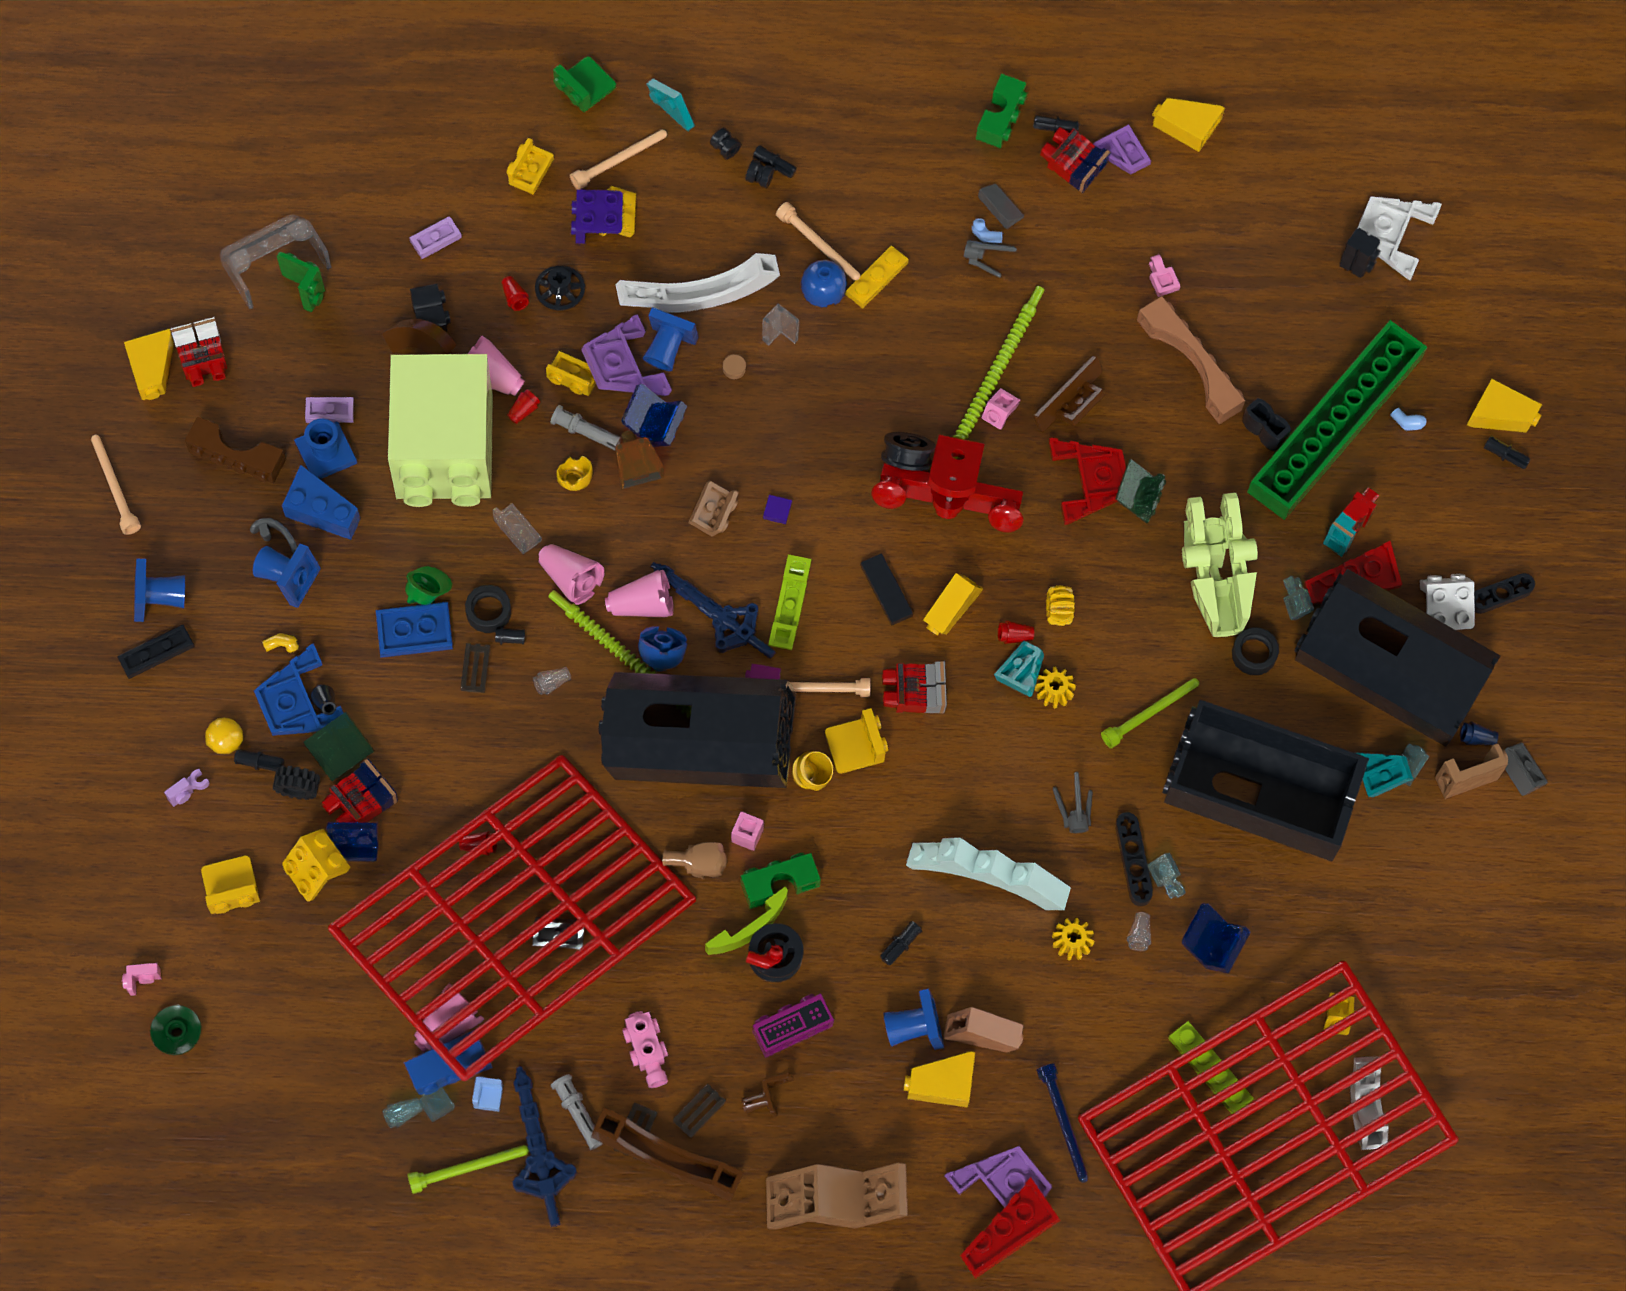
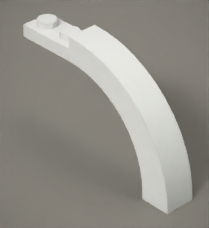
M755 253L741 265L722 274L702 280L669 284L619 280L615 285L620 305L653 307L666 313H675L715 307L743 298L774 281L780 276L775 255Z

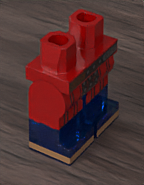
M1060 127L1053 136V141L1058 143L1059 147L1056 148L1050 143H1046L1040 155L1048 161V169L1054 170L1060 177L1083 193L1108 164L1111 152L1105 148L1101 150L1086 137L1079 135V132L1075 129L1068 132Z
M369 759L360 764L361 767L348 777L342 779L337 785L329 788L330 795L321 802L329 815L339 808L344 812L335 819L343 832L354 826L357 829L361 828L364 823L372 820L398 802L395 790L382 777L381 773Z

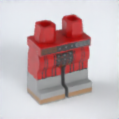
M945 661L922 665L897 663L896 668L883 670L882 685H895V691H883V706L896 708V713H903V711L944 713L947 706Z

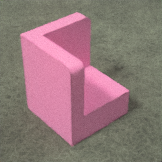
M740 812L731 833V842L754 851L764 829V820Z

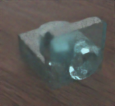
M1408 744L1402 755L1409 759L1408 764L1413 780L1405 784L1410 787L1430 756L1421 747Z

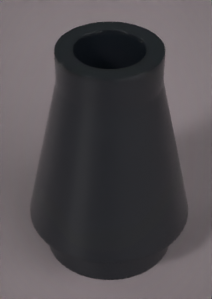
M324 684L316 686L311 693L312 703L322 710L325 715L333 714L336 711L334 690Z

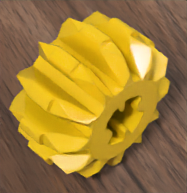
M1056 585V587L1048 589L1046 616L1049 624L1065 626L1072 623L1075 603L1071 588Z
M1055 666L1052 673L1045 669L1043 676L1038 675V684L1035 685L1034 690L1039 692L1037 694L1038 700L1045 699L1044 706H1047L1050 702L1053 703V708L1055 709L1058 706V702L1062 706H1066L1067 700L1073 699L1074 694L1072 692L1075 691L1076 685L1072 683L1073 676H1065L1066 669L1059 673ZM1052 685H1056L1058 690H1053Z
M1068 918L1065 919L1064 925L1058 923L1056 926L1058 932H1053L1052 938L1056 940L1053 942V948H1060L1059 956L1067 953L1068 961L1072 959L1073 954L1080 960L1082 953L1088 955L1090 953L1089 947L1094 945V940L1091 939L1094 934L1093 930H1086L1087 922L1078 925V918H1075L1073 924ZM1071 936H1075V937H1076V939H1075L1076 942H1075V943L1070 942V940H1071L1070 937H1071Z

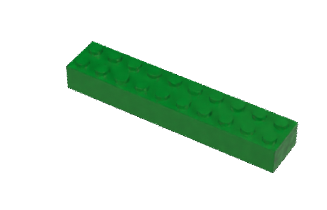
M1390 320L1254 477L1247 493L1285 520L1422 360L1427 346Z

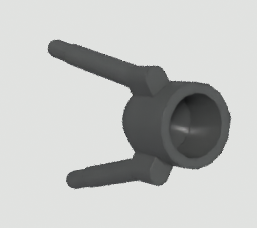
M968 240L964 252V258H969L968 264L976 265L997 277H1001V273L978 261V259H983L985 249L1017 251V248L1014 246L986 244Z
M1076 771L1074 772L1076 810L1071 811L1069 817L1056 787L1053 788V793L1063 817L1064 828H1069L1070 833H1083L1089 830L1088 826H1091L1090 816L1093 792L1091 790L1088 791L1086 812H1084L1081 807L1079 773Z

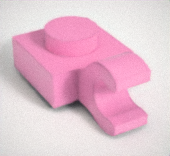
M1160 255L1151 257L1152 262H1149L1153 273L1150 274V280L1157 296L1160 297L1178 291L1181 286L1173 268L1165 269Z

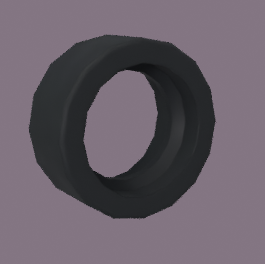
M482 585L474 589L468 595L465 602L467 620L477 631L495 633L496 628L505 627L510 620V599L506 592L497 586ZM492 597L501 602L503 610L498 618L491 621L477 618L474 613V607L483 598Z
M1251 627L1243 630L1237 636L1232 648V659L1236 667L1249 675L1267 673L1274 666L1279 655V644L1275 636L1262 628ZM1247 640H1259L1268 647L1269 657L1263 663H1252L1243 657L1242 645Z

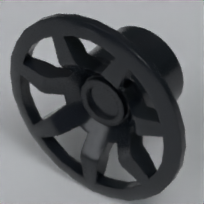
M552 266L538 276L535 283V293L538 300L545 307L557 311L568 310L582 300L585 293V283L582 276L573 268L568 266ZM548 274V281L542 280ZM572 274L576 276L580 283L571 282ZM539 285L549 288L542 296L539 292ZM581 288L580 294L576 299L571 294L570 289L576 290ZM553 294L556 295V305L549 304L545 299L550 298ZM564 295L572 302L568 305L560 306L562 296Z

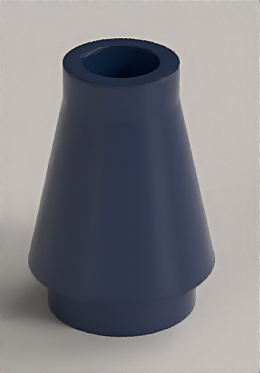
M1471 721L1470 723L1463 724L1460 740L1465 742L1466 745L1493 746L1498 741V732Z

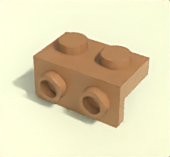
M711 481L706 482L688 523L710 536L720 532L723 533L729 524L727 518L730 512L737 506L738 500L736 498L739 492L736 490L729 492Z

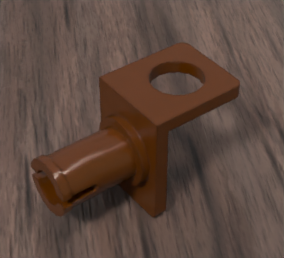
M791 1073L762 1080L764 1087L762 1093L741 1098L742 1104L744 1103L745 1113L767 1107L772 1116L777 1117L770 1088L794 1081Z

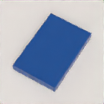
M448 602L376 610L381 658L453 649Z

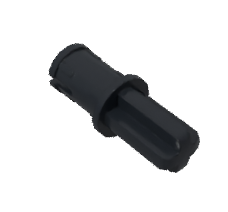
M1036 115L1033 127L1054 131V134L1060 127L1071 132L1073 129L1078 131L1079 121L1059 119V116L1052 118Z
M761 145L753 153L754 159L765 165L775 167L776 171L788 178H792L796 173L797 168L781 159L780 154H774Z
M1492 435L1484 446V449L1501 457L1502 461L1506 459L1522 469H1525L1530 463V458L1513 449L1512 444L1507 445Z
M238 748L234 756L235 764L255 767V770H260L261 768L276 772L278 767L284 766L283 758L265 755L263 751L256 753Z
M910 921L898 936L893 937L892 943L880 955L881 960L889 966L892 965L904 950H909V945L922 932V929L915 922Z

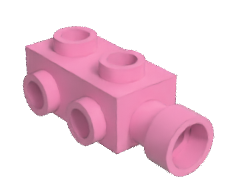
M635 1012L625 1019L626 1028L622 1029L626 1043H632L634 1051L630 1052L633 1065H639L640 1071L646 1070V1080L649 1088L660 1087L668 1082L666 1073L662 1071L660 1066L665 1064L664 1057L668 1056L664 1042L658 1041L656 1034L660 1033L656 1018L651 1019L649 1012ZM645 1025L643 1030L636 1029L637 1026ZM649 1047L653 1049V1051L649 1054H646L643 1051L644 1049H648Z

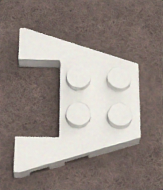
M1370 197L1358 228L1368 232V235H1373L1380 239L1378 249L1381 250L1379 258L1405 278L1411 280L1419 259L1397 251L1410 217L1433 225L1442 204L1435 202L1433 204H1422V201L1410 203L1400 202V199Z

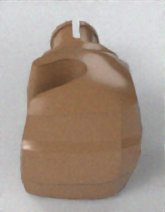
M703 842L689 845L686 852L664 850L663 866H685L687 874H692V876L704 878V876L719 877L722 876L727 866V856L721 843Z

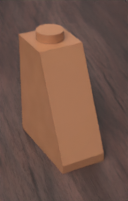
M970 1007L948 1014L943 1039L1002 1052H1010L1019 1049V1046L1022 1044L1023 1025Z

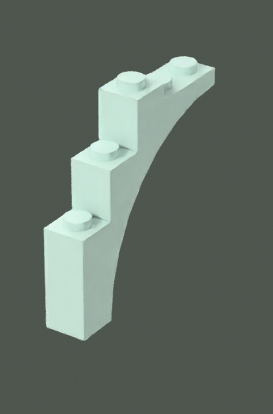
M942 838L941 843H913L906 866L913 870L945 872L1000 887L1035 903L1045 910H1064L1071 887L1036 863H1015L998 850L979 851L961 838Z

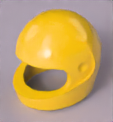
M818 751L804 752L793 763V779L801 788L815 791L821 790L832 778V762L824 753Z

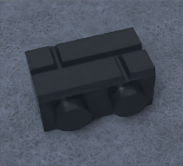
M1356 228L1346 244L1339 263L1340 267L1347 271L1351 270V273L1359 278L1363 277L1366 272L1371 273L1381 253V250L1378 249L1380 239L1373 235H1368V232L1361 228Z

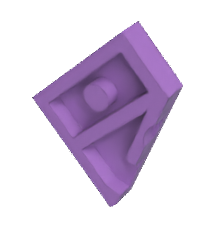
M1129 125L1093 143L1096 146L1094 153L1102 157L1107 150L1110 151L1108 161L1129 174H1133L1151 164L1148 155Z

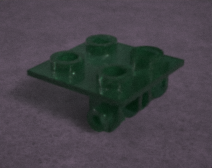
M1129 459L1115 500L1145 523H1148L1149 519L1156 513L1155 509L1160 501L1159 497L1162 496L1161 490L1166 484L1165 475L1158 473L1156 476H1152L1132 459Z

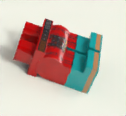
M1367 488L1363 494L1357 492L1349 505L1331 525L1323 544L1343 557L1348 551L1354 536L1360 531L1361 527L1365 528L1377 506L1375 502L1379 498V494L1370 488Z

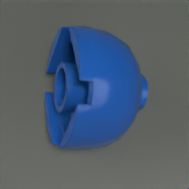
M819 260L810 264L804 270L801 279V290L804 293L805 299L812 305L818 307H827V305L833 303L835 305L845 296L847 289L846 276L842 268L835 262Z
M659 626L646 628L641 632L638 644L642 661L656 671H665L676 667L684 658L687 638L680 631L667 627L666 631H659Z

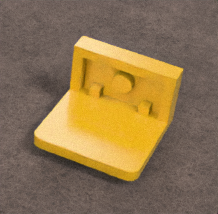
M872 708L863 710L859 720L829 727L825 730L827 743L838 773L842 774L884 762L888 745L885 737L881 738L880 736L881 723L878 715L874 716Z
M324 829L300 837L283 861L285 872L308 902L315 899L329 879L345 874L350 869L349 864Z
M241 856L202 867L201 873L207 895L205 899L211 914H221L234 908L249 907L254 903L260 902L251 860L248 856Z

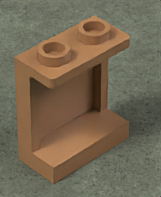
M1498 743L1494 744L1483 759L1484 763L1459 771L1454 758L1445 761L1435 776L1444 798L1446 799L1498 780L1508 765V756L1505 750L1501 749Z

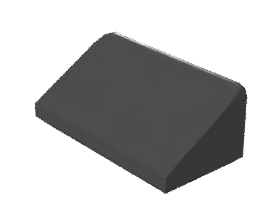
M997 184L983 187L979 190L978 198L1005 229H1008L1024 218V215Z
M1523 743L1505 749L1508 756V765L1505 770L1522 796L1548 783Z
M535 917L534 922H536L541 917ZM556 918L533 936V945L544 946L577 920ZM584 928L559 947L572 949L583 947Z

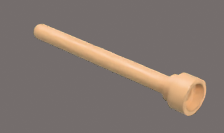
M660 130L587 171L577 170L570 174L573 185L577 190H581L587 186L591 178L666 138L667 132Z
M785 202L779 207L776 216L782 222L793 224L853 280L860 278V273L796 216L795 208L789 202Z
M93 435L91 437L92 444L121 514L119 523L123 534H133L140 530V522L129 511L100 436Z
M861 678V680H856V683L790 682L795 692H856V695H860V697H870V678Z

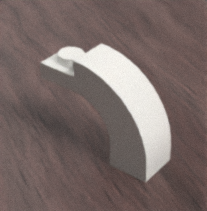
M1379 1056L1354 1058L1353 1072ZM1381 1068L1350 1086L1351 1103L1380 1086ZM1381 1098L1353 1114L1355 1131L1383 1115ZM1388 1125L1359 1140L1361 1149H1377L1387 1143Z

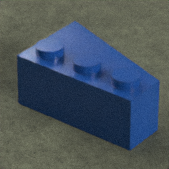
M300 465L282 504L285 517L351 540L360 522L358 508Z
M473 1031L443 1045L450 1050ZM479 1039L456 1057L465 1069L486 1053L481 1040ZM434 1049L404 1062L419 1095H430L443 1086L461 1080ZM491 1062L476 1074L493 1068Z

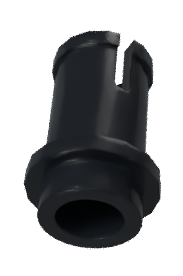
M504 626L496 628L495 642L500 643V645H503V643L524 644L525 629H505Z

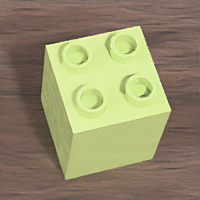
M487 354L391 355L388 462L396 499H404L405 504L413 507L428 506L432 503V499H451L455 505L469 507L479 504L480 498H491L493 394Z

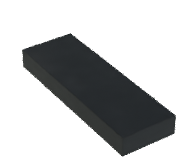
M881 553L861 562L860 566L891 626L913 617V612L883 554Z
M182 624L117 657L128 679H131L195 646Z

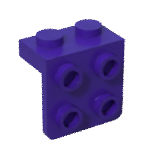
M577 190V201L572 200V214H576V221L571 222V235H576V243L585 244V233H621L623 194L621 191Z

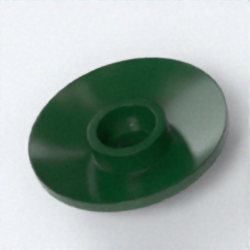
M174 1005L166 1007L154 1017L151 1023L150 1036L152 1042L158 1050L165 1054H184L198 1043L201 1036V1022L196 1013L185 1006ZM175 1029L182 1030L179 1036H173Z

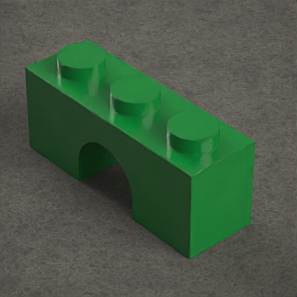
M1001 73L993 91L992 103L1002 107L1003 111L994 113L985 110L977 127L976 140L998 148L1002 147L1004 141L1008 142L1012 133L1010 126L1012 122H1017L1020 114L1018 108L1020 104H1025L1028 92H1025L1026 82Z
M798 853L791 856L790 860L784 862L776 860L759 870L758 868L748 869L741 875L740 879L749 909L765 905V901L774 895L771 886L778 880H787L792 883L796 894L818 888L821 882L811 853Z

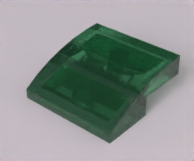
M347 712L337 717L303 742L332 782L375 752Z

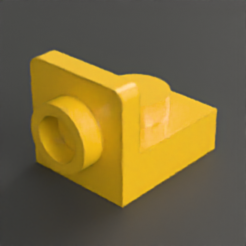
M1349 997L1327 1010L1324 1030L1354 1012L1355 997ZM1351 1026L1338 1034L1348 1035Z

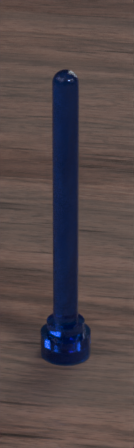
M1053 1063L1042 1066L1036 1070L1039 1080H1042L1043 1084L1047 1085L1080 1182L1085 1183L1088 1180V1174L1056 1083L1058 1079L1056 1065Z

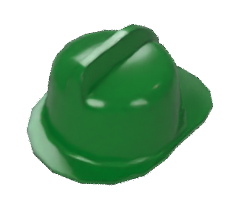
M425 566L407 573L405 592L408 595L407 602L409 604L417 602L422 605H429L438 596L452 589L451 579L437 568Z

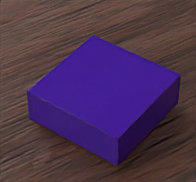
M769 495L763 519L786 524L792 500Z

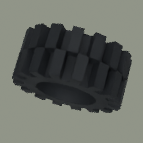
M281 766V768L278 767L276 769L272 788L276 793H281L282 796H289L288 798L296 797L300 800L301 798L309 800V798L314 799L317 796L320 777L314 771H308L306 768Z

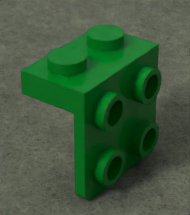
M585 57L568 71L561 64L553 69V81L556 87L563 91L570 101L583 112H586L616 88V82L591 57Z
M279 252L277 260L281 274L299 283L298 290L303 308L313 312L314 308L321 304L325 291L319 267L312 262L301 261L291 253Z

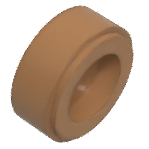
M730 355L723 361V372L730 379L741 378L746 372V362L739 355Z

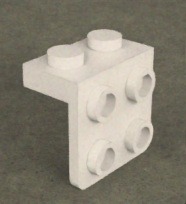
M1452 574L1451 578L1443 579L1440 575L1427 576L1426 580H1420V589L1426 593V613L1455 630L1472 629L1474 627V581L1465 577V574Z

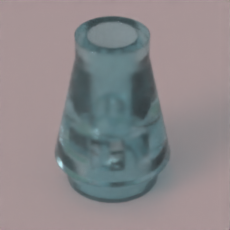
M416 1097L411 1100L389 1104L382 1111L390 1128L395 1126L399 1128L416 1114L422 1112L423 1109Z

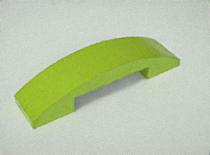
M788 554L768 646L787 650L793 649L812 559Z
M784 887L765 901L767 912L731 937L724 930L705 944L706 953L708 955L725 953L748 944L756 931L763 926L772 924L777 919L788 898L787 888Z

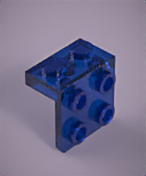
M638 384L624 412L622 424L651 447L670 446L675 438L678 426L684 418L687 405L682 401L665 402L644 384Z
M1202 903L1182 939V944L1206 969L1229 974L1251 931L1246 926L1227 923L1210 904Z

